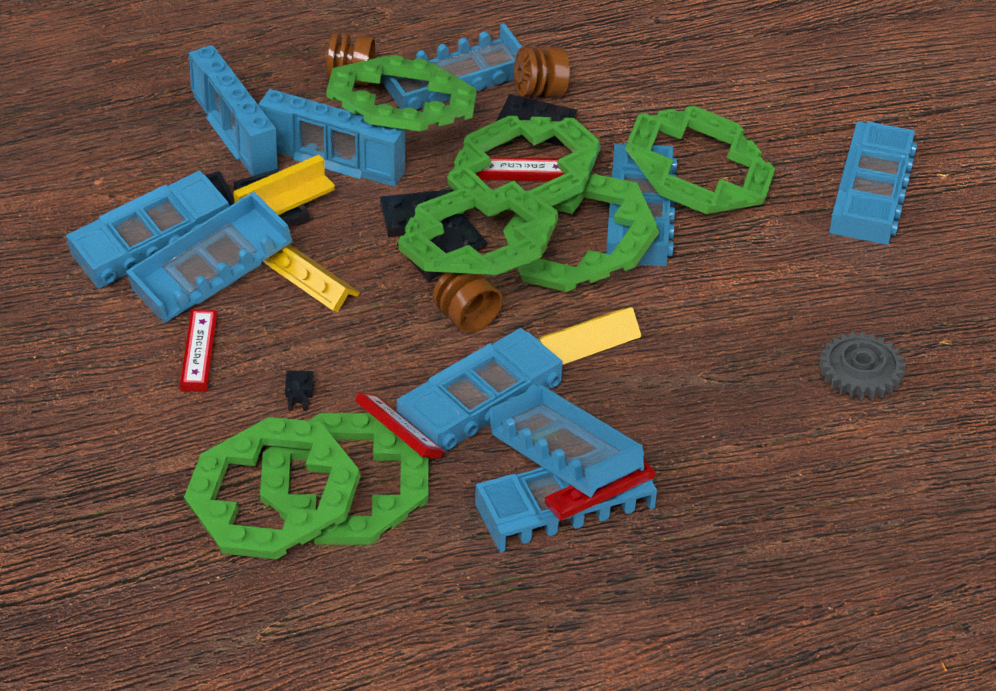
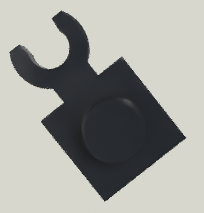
M287 370L285 397H288L289 411L293 410V405L296 403L303 405V411L308 410V398H312L314 371Z

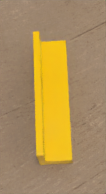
M318 154L234 191V203L254 191L279 215L335 190V185L325 176L324 159Z
M290 244L262 261L333 311L338 312L348 294L356 297L360 294L358 290Z
M628 307L536 339L563 361V365L640 338L641 332L633 307Z

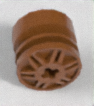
M333 32L326 55L328 81L332 69L335 67L374 59L376 51L375 37L358 35L355 44L352 45L350 34L345 33L342 40L341 33ZM355 81V85L369 86L371 84L370 82Z
M522 46L519 48L514 62V82L518 94L522 97H529L530 95L538 97L541 93L545 97H561L565 94L570 75L569 59L565 49L562 47H545L541 49L537 46L532 48Z
M446 272L438 280L433 290L435 305L446 316H449L451 321L462 332L467 334L476 333L488 326L498 315L502 306L503 297L500 291L490 281H487L482 274Z

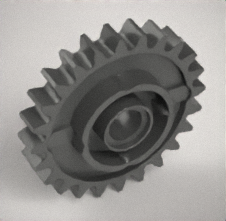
M852 331L850 337L842 333L840 340L833 337L832 342L826 343L825 349H822L819 367L821 368L820 375L825 376V383L832 382L831 389L840 388L839 394L842 395L848 392L851 399L855 395H858L862 401L864 396H868L871 400H874L875 395L884 398L885 392L892 394L893 388L898 389L900 382H903L906 366L903 363L904 356H899L900 349H892V342L885 344L884 337L875 339L874 333L869 337L865 336L863 331L860 333V336H856Z

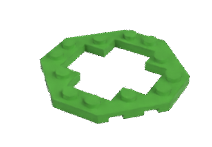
M391 55L390 57L383 56L333 68L327 86L326 97L332 101H341L342 107L353 114L361 113L364 115L363 120L371 125L423 131L427 130L430 124L436 123L437 126L454 123V118H463L464 120L473 118L477 89L436 64L427 62L424 59L410 60L404 59L399 55ZM384 74L429 81L428 91L451 94L449 105H444L439 101L425 102L423 112H419L414 108L398 109L387 104L377 106L375 105L376 95L363 90L353 92L355 81L380 84L381 76Z
M696 106L686 107L685 111L679 112L675 109L659 111L657 115L652 116L648 115V113L639 114L625 146V150L660 196L705 214L763 204L775 171L770 162L767 163L761 158L762 152L752 140H747L743 135L744 129L740 124ZM687 126L696 132L707 134L719 141L731 144L727 158L737 164L749 167L743 186L740 187L719 179L715 191L712 192L668 174L673 159L651 151L658 131L670 137L682 139Z
M507 116L466 135L463 150H459L454 161L455 167L447 176L448 184L454 191L468 188L472 189L474 193L485 194V190L490 188L475 174L491 166L490 157L485 152L520 135H523L533 145L556 136L573 152L557 160L558 168L564 174L530 190L550 206H554L584 191L600 151V141L575 118L551 121V117H531V120H519L518 116ZM515 181L495 189L506 190V195H514L520 191H525Z
M592 174L589 176L583 192L552 206L557 211L573 214L584 197L621 205L613 216L615 223L630 226V228L611 255L588 250L577 267L539 258L527 265L517 267L522 281L567 292L575 289L576 284L586 280L592 283L609 277V272L623 268L626 271L636 267L659 234L657 224L638 183ZM517 213L503 230L508 245L519 241L514 237V227L528 222Z
M461 188L417 205L414 218L411 217L405 227V235L401 236L398 240L399 251L424 271L487 275L504 274L513 268L527 265L542 257L558 222V211L531 191H520L514 195H506V190L486 189L485 194L474 193L472 189ZM473 207L478 208L487 216L498 215L501 211L510 208L528 221L514 227V237L519 240L518 242L484 255L478 253L470 245L445 253L430 240L444 233L443 224L440 221L454 214L464 213Z
M319 413L309 420L321 422L335 440H374L373 461H401L400 495H372V516H347V519L337 526L333 523L320 530L321 535L310 540L313 544L372 545L380 539L381 533L388 528L393 529L407 519L408 513L416 507L421 508L428 503V458L420 456L370 413ZM272 446L263 452L260 501L268 508L273 507L278 511L284 521H286L290 508L316 510V494H289L291 460H307L310 449Z
M268 417L200 454L184 499L190 510L198 517L206 532L214 539L222 554L278 559L287 554L286 550L297 543L303 545L321 535L320 530L333 523L337 526L347 519L361 475L357 466L321 422ZM263 445L310 449L306 461L307 471L330 473L318 509L290 508L282 530L233 525L239 511L237 502L215 500L228 465L255 466Z

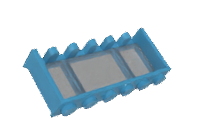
M504 23L500 24V36L497 40L491 41L490 35L483 31L479 35V45L470 47L469 41L463 37L458 42L457 52L449 54L447 46L440 44L437 48V58L428 60L425 51L420 50L416 54V59L420 58L434 63L473 86L477 91L514 80V62L516 54L522 46ZM384 74L381 76V82L400 109L414 108L418 110L424 108L425 102H444L451 99V94L428 91L429 81Z
M542 385L489 408L493 436L590 498L596 489L636 471V469L644 470V450L642 445Z

